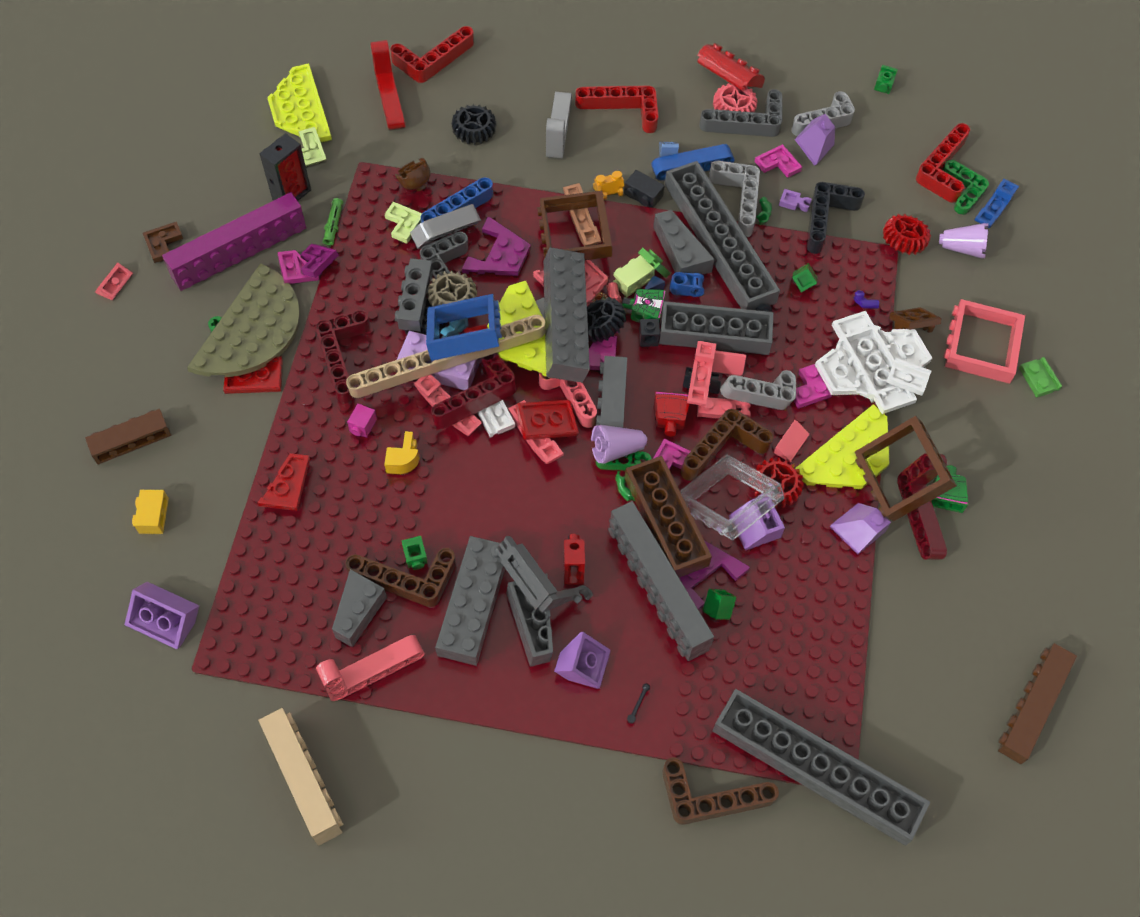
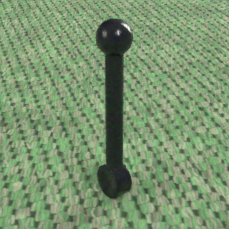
M648 683L643 684V691L632 714L627 717V721L630 724L635 722V715L646 692L650 690Z

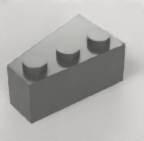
M351 569L332 631L335 638L353 648L387 596L383 587Z

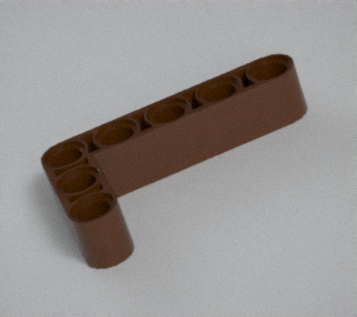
M728 409L685 457L680 474L685 480L692 481L696 479L731 437L755 452L764 454L770 448L774 438L773 433L738 410Z
M442 548L438 551L425 580L360 555L354 554L346 559L348 574L351 569L383 587L385 591L427 607H434L438 604L456 566L455 553L450 548ZM444 558L451 559L449 562L442 561ZM356 564L361 565L357 569H352V567ZM374 571L379 572L376 576H370ZM436 575H442V576H443V577H442L441 579H439V580L434 579V577H435ZM392 578L398 579L395 583L388 582ZM410 585L416 586L413 590H407V587ZM429 592L435 593L432 597L425 596Z
M675 757L669 758L662 770L673 818L681 825L768 807L776 801L779 795V789L774 783L765 782L692 798L684 766L680 759ZM675 766L678 769V773H670L667 767ZM681 787L684 794L676 795L673 792V788ZM762 791H770L773 798H765ZM741 795H749L752 802L745 803ZM720 800H729L731 807H723ZM702 803L707 804L710 807V811H701L699 805ZM678 809H687L689 816L682 817L678 813Z

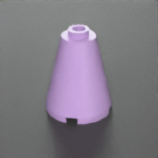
M988 223L944 230V234H940L939 244H943L942 248L985 258L986 254H982V252L986 251L988 229L984 228H988Z
M606 425L595 426L591 436V441H595V447L592 448L593 455L598 463H608L643 450L647 444V437L641 430Z

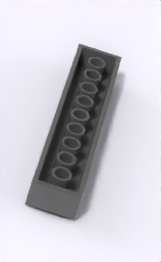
M698 161L666 171V188L700 243L714 258V266L740 308L756 310L760 304L773 305L777 303L780 293L778 286Z
M736 688L712 732L905 846L913 840L930 804V801Z

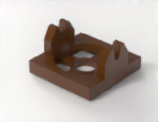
M921 307L891 312L889 319L895 322L894 329L911 330L923 328L928 333L933 332L935 325L941 324L942 319Z

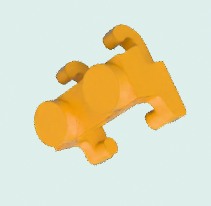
M614 171L612 175H598L594 179L593 188L595 191L602 190L604 200H607V195L616 193L619 196H623L624 179L622 172Z

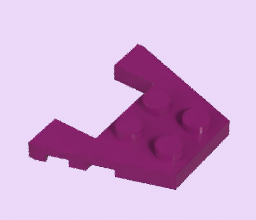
M488 217L482 228V233L497 237L485 262L467 257L462 267V273L478 272V274H485V272L495 273V275L518 276L530 252L531 244Z
M706 541L705 543L712 556L710 566L679 577L698 610L704 606L705 602L693 590L696 585L721 566L735 581L750 569L748 565Z

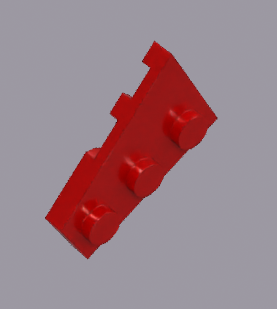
M290 453L279 469L273 483H270L267 487V492L263 498L259 499L258 506L298 511L310 462L309 455Z

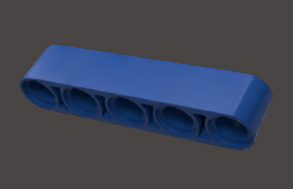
M722 144L659 157L652 161L651 166L658 180H665L666 171L698 161L705 172L710 170L711 164L714 161L734 163L735 159L729 145Z
M486 177L480 178L423 212L420 216L421 223L471 204L477 208L493 197L492 180Z

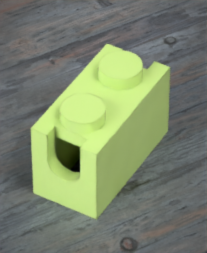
M640 255L636 259H631L624 267L618 268L614 272L616 279L613 282L617 283L618 289L628 297L651 280L655 269Z

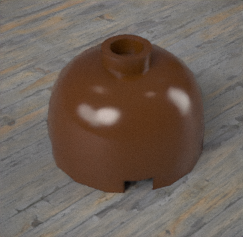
M420 158L418 163L412 161L398 170L399 175L395 174L402 187L407 190L417 189V191H421L426 187L431 171L424 158Z

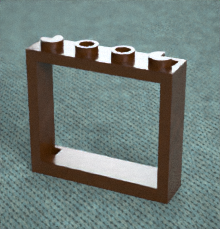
M602 190L540 198V207H537L538 217L542 216L539 224L540 230H544V233H541L542 244H546V247L543 248L544 258L549 247L552 248L547 213L597 207L603 244L562 250L584 253V260L612 257V243Z
M917 416L912 417L855 451L857 456L855 461L858 467L865 472L863 477L866 483L871 485L873 489L871 491L872 496L881 505L879 507L880 512L884 517H888L893 522L957 486L927 429ZM915 431L940 480L890 507L867 458Z

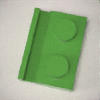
M642 248L638 252L665 278L670 275V272L661 264L663 260L651 249L647 251Z
M1045 357L1020 365L1019 370L1036 398L1053 393L1055 390L1059 391L1062 388L1061 383Z

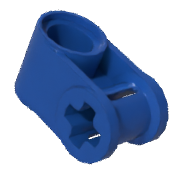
M676 272L672 275L669 287L670 292L674 295L702 296L704 294L702 286L704 276L701 273Z

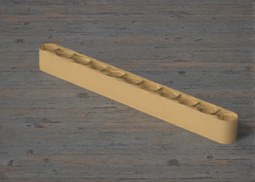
M532 315L502 325L500 329L501 335L505 339L499 340V347L433 360L429 364L426 362L431 361L428 350L352 374L346 381L351 396L361 398L539 339L546 332L545 319L541 315ZM357 384L360 385V386L357 387V388H353L354 385H357Z

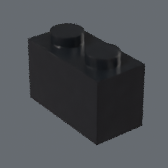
M635 170L625 182L624 194L640 202L643 206L654 208L663 197L665 185Z

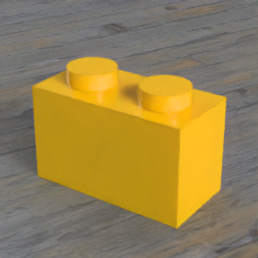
M140 490L139 497H136L135 505L137 510L136 515H133L132 524L139 534H163L169 500L164 490Z

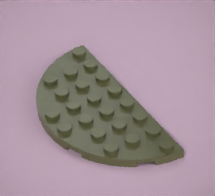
M259 264L188 365V372L211 377V375L239 376L267 366L266 363L275 357H280L287 350L296 336L300 312L296 294L289 283L284 284L283 276L270 267Z

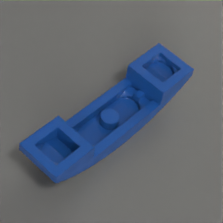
M1003 179L993 196L974 220L980 224L988 223V228H991L1019 186Z

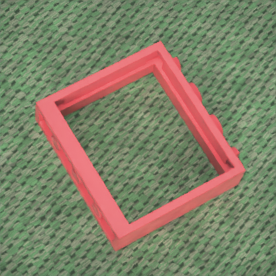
M961 299L958 306H954L952 312L954 320H951L949 330H952V332L948 335L946 341L949 347L945 350L943 356L946 359L945 367L1010 384L1016 375L1025 315ZM964 314L1012 326L1005 367L956 354Z

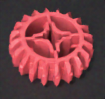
M728 83L726 86L722 85L716 91L713 98V107L715 110L755 112L758 101L756 93L752 89H748L746 86V89L742 91Z

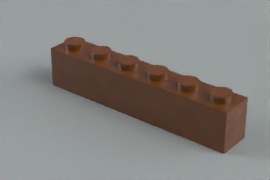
M1055 643L1050 648H1044L1040 655L1042 659L1040 665L1037 664L1032 671L1034 678L1032 681H1028L1023 690L1026 692L1024 698L1021 697L1015 706L1018 709L1016 715L1010 717L1007 722L1009 729L1007 733L1003 732L998 741L1001 744L998 752L1019 764H1023L1028 760L1077 655Z

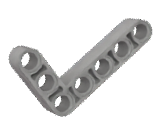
M555 91L551 118L547 119L546 157L563 159L572 93Z
M714 161L711 164L709 180L712 183L742 187L738 225L744 235L750 237L753 233L756 219L760 169L753 165Z

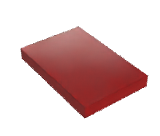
M275 357L266 363L267 366L239 376L224 377V393L281 392L282 357Z
M570 400L517 403L515 406L524 440L570 437L579 434Z

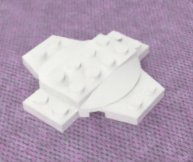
M866 311L833 321L832 327L839 338L836 349L829 351L817 360L815 364L831 395L860 394L869 398L871 403L875 402L882 414L916 403L917 398L913 392L886 383L895 358L920 367H925L931 362L932 356L915 329H892L891 332H884L880 330L881 327L872 323Z

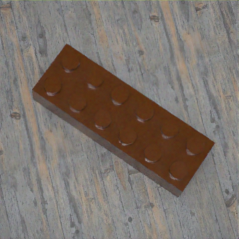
M663 456L626 468L625 481L645 523L677 576L682 577L709 567L712 558L710 551Z

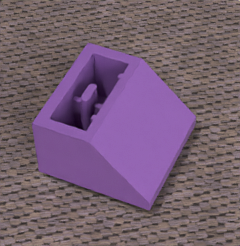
M768 494L748 501L729 515L745 550L781 538L785 529Z

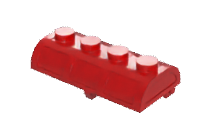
M707 44L699 51L697 61L700 65L740 90L744 91L746 86L763 87L765 78L759 73L760 70L754 66L748 67L745 60L741 58L735 59L734 53L722 51L723 47L719 44Z

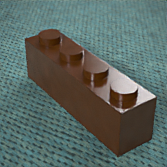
M159 408L139 417L131 418L121 424L113 425L103 431L95 432L85 437L91 456L99 465L172 435Z

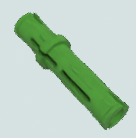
M339 198L333 199L328 222L324 227L323 243L327 246L334 244L335 234L339 230L338 222L343 201Z

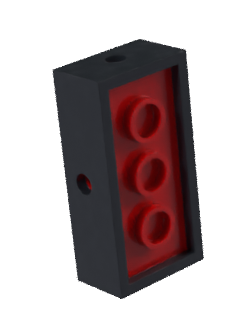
M285 133L259 153L273 201L290 192L299 201L311 191L301 144Z

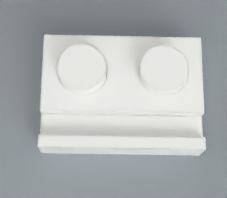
M895 358L886 383L922 396L931 370Z
M503 400L477 412L490 438L497 433L500 434L515 428V422Z

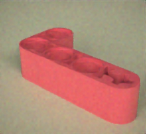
M539 372L540 387L544 390H551L560 386L567 400H570L572 409L583 427L590 428L596 424L597 409L583 383L556 378L545 379L546 376Z

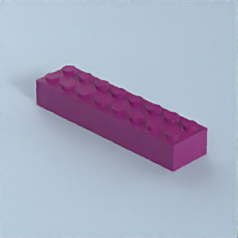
M290 192L163 254L162 257L172 279L179 290L182 291L218 272H222L234 264H238L250 256H254L264 249L270 248L280 241L286 240L296 233H300L307 228L301 205Z

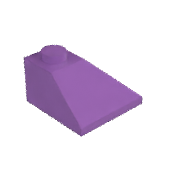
M826 114L813 119L795 139L814 166L827 154L835 142V126Z
M858 503L830 527L859 554L884 534L891 522L877 508Z
M580 632L560 652L554 672L569 681L593 688H600L611 650L586 633Z

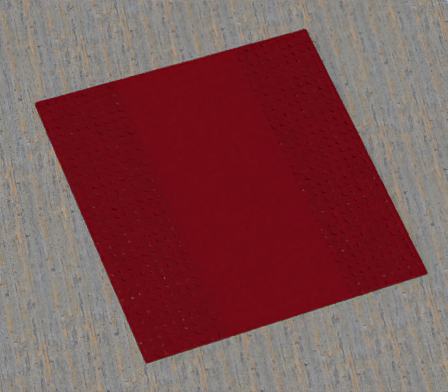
M360 162L338 224V233L336 232L334 244L331 245V249L336 250L339 256L322 272L196 653L192 671L196 674L330 698L316 670L320 663L333 659L338 669L341 670L407 636L415 635L425 652L421 659L340 700L662 760L675 757L684 764L802 785L712 732L716 721L736 688L859 760L876 540L861 553L857 554L830 526L858 503L878 509L879 501H876L872 496L871 491L873 489L871 485L867 484L862 489H854V487L848 486L837 488L826 487V485L821 484L811 486L804 483L802 494L796 502L793 501L790 506L786 504L784 508L778 504L777 508H775L785 527L782 537L748 550L744 549L729 515L748 501L758 498L755 497V491H752L751 488L753 471L756 470L758 464L762 465L764 460L769 462V459L773 458L774 461H777L780 456L774 453L775 448L794 420L798 421L810 434L793 460L788 462L789 465L794 463L795 469L873 404L878 408L876 403H871L869 398L860 394L832 395L830 398L801 408H797L793 400L784 410L751 404L749 408L751 413L750 419L773 433L774 438L768 452L759 454L731 437L698 477L692 481L685 480L680 474L681 469L672 465L670 469L671 475L704 541L750 567L746 574L735 581L721 566L693 588L704 602L708 589H724L735 595L736 601L730 619H714L703 612V607L698 610L714 635L710 651L687 661L685 656L682 657L680 655L676 640L671 639L666 623L661 622L656 606L651 605L646 589L641 588L636 572L631 571L626 555H622L619 551V543L616 538L613 539L608 531L611 511L631 501L627 502L622 497L616 483L617 472L620 471V476L625 477V471L604 470L596 465V459L592 448L595 447V441H591L592 431L596 424L590 428L583 427L574 413L579 434L570 437L550 438L551 441L554 440L564 456L546 464L533 451L527 441L524 440L516 424L515 428L500 434L497 433L491 438L483 423L469 436L459 431L453 425L444 429L436 428L431 414L432 406L414 385L418 379L361 398L353 397V400L346 404L338 401L316 331L317 322L356 310L367 312L370 322L368 332L338 340L348 376L397 360L407 337L405 331L399 329L398 322H395L396 310L399 311L400 307L398 306V298L403 293L401 285L402 281L406 279L405 266L409 265L410 258L421 259V249L417 248L413 238L408 243L392 238L391 233L397 223L385 219L386 211L395 202L423 213L477 181L431 173L430 179L423 190H407L401 186L395 174L399 175L398 170L400 168ZM493 183V197L475 208L481 221L471 227L457 231L467 235L468 252L444 264L450 272L452 270L456 274L459 271L463 275L465 273H462V267L467 257L486 261L497 237L482 233V228L487 218L490 217L531 244V249L518 276L495 275V273L485 272V274L469 272V274H466L467 278L471 277L476 285V297L493 294L494 299L500 303L508 286L526 281L535 301L544 298V286L533 275V272L536 270L544 271L543 261L545 258L543 248L546 247V244H542L541 233H544V230H540L539 220L542 219V216L538 217L537 207H540V198L562 196L564 194ZM604 200L612 243V257L591 260L608 276L607 284L591 303H594L596 299L601 300L602 297L608 298L606 286L616 279L614 272L618 268L627 265L631 259H636L640 256L638 252L644 248L647 251L651 249L663 260L661 264L670 272L667 278L657 270L654 272V276L665 281L664 290L666 294L664 301L741 309L714 264L712 272L702 274L704 276V281L702 282L704 294L702 296L674 295L670 292L669 287L675 271L653 228L655 214L668 210ZM597 207L588 208L594 227H597L602 241ZM569 210L547 213L552 248L569 249L584 247L577 234ZM673 211L698 240L682 212ZM754 224L752 235L746 238L780 290L777 303L770 305L773 312L771 349L769 355L724 350L716 351L746 355L742 377L773 383L782 371L788 370L796 377V388L805 385L798 373L799 369L816 364L817 360L832 349H836L839 338L832 327L833 321L866 311L872 323L881 327L880 330L884 332L892 331L893 321L889 317L890 313L894 312L898 251L886 244L826 235L822 251L818 254H813L807 250L808 232ZM444 237L438 238V239L434 240L433 242L438 241V240H440V239H442V238H444ZM809 263L818 277L817 284L801 292L792 278L793 272ZM618 289L619 295L622 297L623 303V299L626 296ZM861 290L865 293L864 297L866 299L879 300V308H862L854 301L855 292ZM636 291L627 298L634 299ZM624 308L627 315L624 328H620V333L614 334V336H617L615 357H627L623 428L641 430L646 435L647 444L640 452H647L652 459L664 439L692 451L719 418L697 417L698 405L690 404L684 429H676V435L669 437L665 435V428H659L656 425L654 398L655 392L689 394V389L683 387L686 367L693 368L697 348L665 344L640 347V323L631 319L632 309ZM488 314L468 318L469 326L466 328L488 324ZM588 341L589 348L593 344V341ZM481 361L471 387L488 379L482 370ZM504 361L514 373L517 387L515 394L503 399L507 409L523 400L526 402L567 400L560 386L551 390L542 389L539 385L538 371H530L519 367L514 362ZM589 370L583 385L597 409L598 397L602 398V391L598 390L599 380H603V374H600V370ZM722 373L721 386L731 374ZM359 384L354 385L353 388H357V387H359L360 385H359ZM441 384V388L451 397L464 391ZM708 392V398L727 399L722 396L721 392L719 394ZM357 404L374 409L377 420L367 438L361 435L356 436L349 431L347 421ZM597 409V415H601V409ZM475 413L474 415L481 421L478 413ZM405 431L413 432L414 439L417 440V449L420 457L418 465L412 471L405 474L386 473L385 458L387 447L403 448ZM290 453L309 455L310 462L298 511L258 506L259 499L263 498L267 492V487L277 477L278 471ZM624 457L619 458L618 460L622 464H626L629 462V460ZM771 473L765 475L762 480H767ZM881 473L876 477V479H877L879 485H880ZM792 485L785 488L784 493L790 491ZM633 501V503L635 504L636 508H637L638 511H639V508H638L636 502ZM570 534H577L580 536V539L584 540L585 575L583 586L588 587L592 591L593 596L587 600L583 594H580L582 600L578 604L571 600L550 610L553 654L550 662L531 667L529 665L506 594L508 583L514 581L506 569L477 666L437 656L436 643L470 536L498 543L504 541L506 536L512 537L517 545L523 544L542 571L548 574V579L557 591L582 586L564 585V540L568 539ZM421 536L428 563L424 564L423 568L414 570L412 567L408 568L401 540ZM442 548H450L454 551L456 566L437 605L427 607L385 591L386 600L353 648L335 638L332 627L349 575L346 568V559L354 554L360 555L425 580L438 551ZM444 558L442 561L449 562L451 559ZM356 564L352 567V569H357L361 565ZM374 571L370 576H376L379 572ZM436 575V576L434 577V579L439 580V579H441L443 576H442V575ZM392 578L388 582L395 583L398 579ZM410 585L407 587V590H413L416 586ZM429 592L425 596L432 597L435 593ZM580 632L586 633L611 650L600 688H593L569 681L554 672L560 652ZM648 683L650 690L646 692L635 715V722L630 724L627 721V717L632 714L643 691V684Z

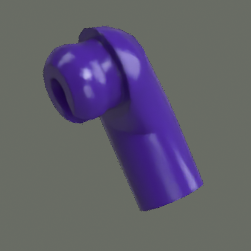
M861 290L855 292L854 301L864 309L879 308V300L866 299L864 297L865 293Z

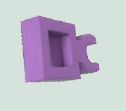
M784 189L779 206L796 210V207H799L800 210L808 212V205H810L812 199L809 197L801 198V193Z

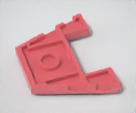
M585 260L587 307L608 282V276L591 260ZM534 271V278L544 286V271Z

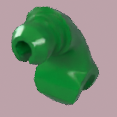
M766 197L759 200L762 207V212L756 216V219L760 222L759 225L766 223L771 216L772 204L768 202Z
M618 471L616 483L619 493L627 502L635 501L630 489L625 485V477L620 476V471Z

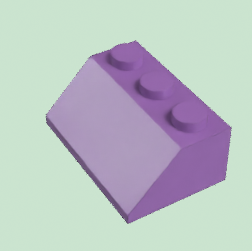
M145 582L132 590L125 625L170 647L179 649L196 622L199 605L154 584Z

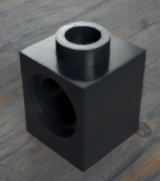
M640 319V347L658 346L660 337L659 319Z

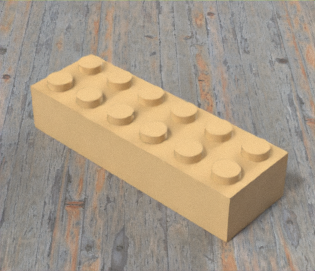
M281 708L259 719L258 721L314 841L320 846L342 834L343 832L340 827L344 824L336 809H331L334 803L326 788L322 790L325 784L317 769L313 770L316 768V765L309 751L306 750L308 749L306 743L298 731V726L291 713L286 714L284 709Z

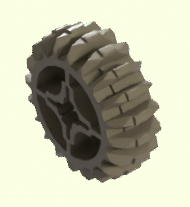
M452 270L449 274L444 271L443 276L437 274V279L432 278V284H429L427 292L428 301L432 307L476 298L477 296L476 285L471 277L467 278L466 273L461 275L459 271L455 274Z

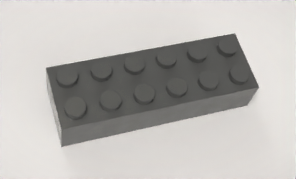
M664 301L659 344L697 348L698 341L716 344L715 350L769 355L773 335V312Z
M470 536L436 643L437 656L477 666L505 572V567L501 563L502 560L495 551L500 546V543Z

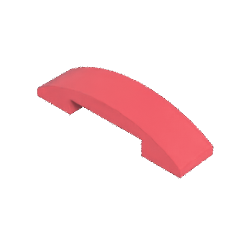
M698 341L687 403L706 406L716 344L703 341Z
M431 374L419 378L414 383L415 387L432 407L451 397L441 388V383ZM473 414L453 424V426L469 436L482 422Z
M516 405L508 408V411L522 434ZM550 438L526 440L533 451L546 464L564 456L554 440L551 441Z

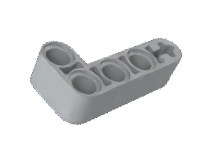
M838 91L834 94L831 107L796 115L791 131L795 136H798L813 119L823 114L828 116L835 128L850 125L855 108L849 96L845 92Z
M471 204L426 220L417 225L410 234L417 248L421 249L438 238L479 223L481 219L474 205Z
M784 370L773 383L731 375L721 386L720 392L727 399L784 410L796 398V377L791 371Z

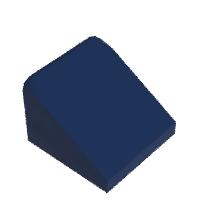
M653 276L645 289L664 290L665 281Z

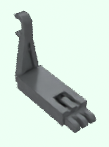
M506 536L504 541L500 543V546L495 549L502 560L501 563L535 610L540 609L543 613L571 600L578 604L582 600L580 594H583L587 600L593 596L592 591L583 585L573 589L557 591L523 544L517 545L510 536Z

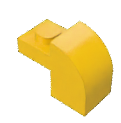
M405 431L403 448L387 447L385 458L386 473L405 474L412 471L418 465L420 457L417 449V440L414 439L413 432Z

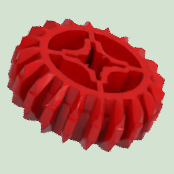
M898 214L897 216H892L886 222L883 229V238L886 240V244H890V248H895L896 251L899 250L902 254L906 252L908 255L911 253L916 255L917 252L921 253L928 246L931 230L928 229V225L923 224L924 221H919L918 217L913 218L912 215L907 216L904 214L901 216Z
M780 457L777 461H774L773 458L769 459V462L764 460L762 465H757L751 478L752 491H755V497L768 494L775 508H777L778 504L782 508L786 504L792 505L793 501L796 502L803 491L804 482H802L803 475H799L800 469H794V463L789 465L788 460L781 462ZM771 473L767 480H762L765 475ZM792 485V489L784 493V489Z

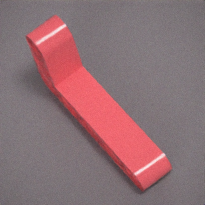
M410 635L341 670L338 669L333 659L323 661L316 667V670L330 700L338 701L421 659L425 652L417 637Z

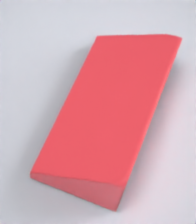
M117 263L95 293L113 300L133 273Z
M715 350L712 372L742 376L746 355Z
M794 420L777 444L774 453L791 462L810 434L798 421Z

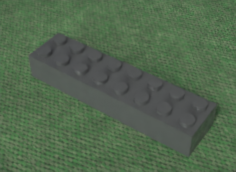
M549 247L543 261L546 377L583 383L590 370L584 253Z
M633 501L612 510L608 531L613 539L616 538L619 543L618 548L621 554L626 555L631 571L636 572L641 588L646 589L651 605L656 606L661 622L666 623L671 639L676 640L680 655L682 657L685 656L687 661H690L710 651L714 635Z

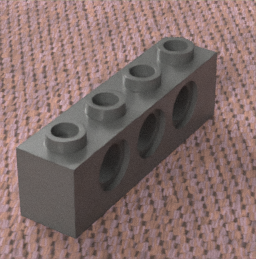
M410 258L409 265L405 266L406 279L402 281L401 285L403 293L398 298V306L400 307L399 311L396 310L395 322H398V327L401 330L421 332L428 299V286L431 284L433 274L432 261Z

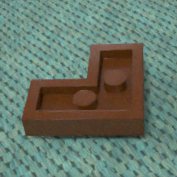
M177 221L143 232L154 263L164 260L162 255L169 252L167 244L183 239Z

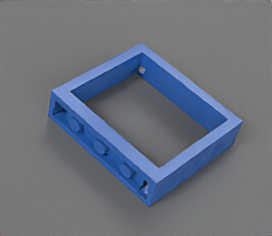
M493 294L428 308L426 346L431 361L499 347V338H502L499 301L494 299ZM484 314L489 316L488 329L439 339V325L442 323Z

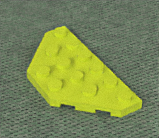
M309 64L292 67L287 78H283L277 85V90L268 96L275 126L299 136V131L315 127L320 142L332 140Z
M526 281L508 286L499 303L501 326L532 315L542 316ZM545 335L539 339L497 352L503 361L514 362L519 367L530 371L535 370L546 376Z
M874 404L795 468L800 469L799 475H803L802 481L806 485L811 486L821 484L826 485V487L842 488L843 486L854 487V489L864 488L867 485L863 477L865 472L858 467L855 461L857 459L855 451L888 432L887 416L882 414ZM889 446L867 458L875 477L889 466Z

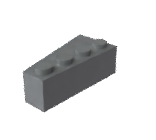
M672 210L655 214L653 228L675 273L706 274L712 272L714 258Z
M605 356L604 363L600 362V374H603V380H599L598 391H602V398L598 397L597 409H601V415H597L596 426L606 425L623 428L627 357Z
M509 582L506 594L530 667L550 662L553 654L550 610L543 613L540 609L535 610L516 582Z

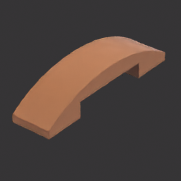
M580 183L563 187L564 195L583 193ZM588 208L569 210L582 244L584 246H591L601 243L597 227H594Z

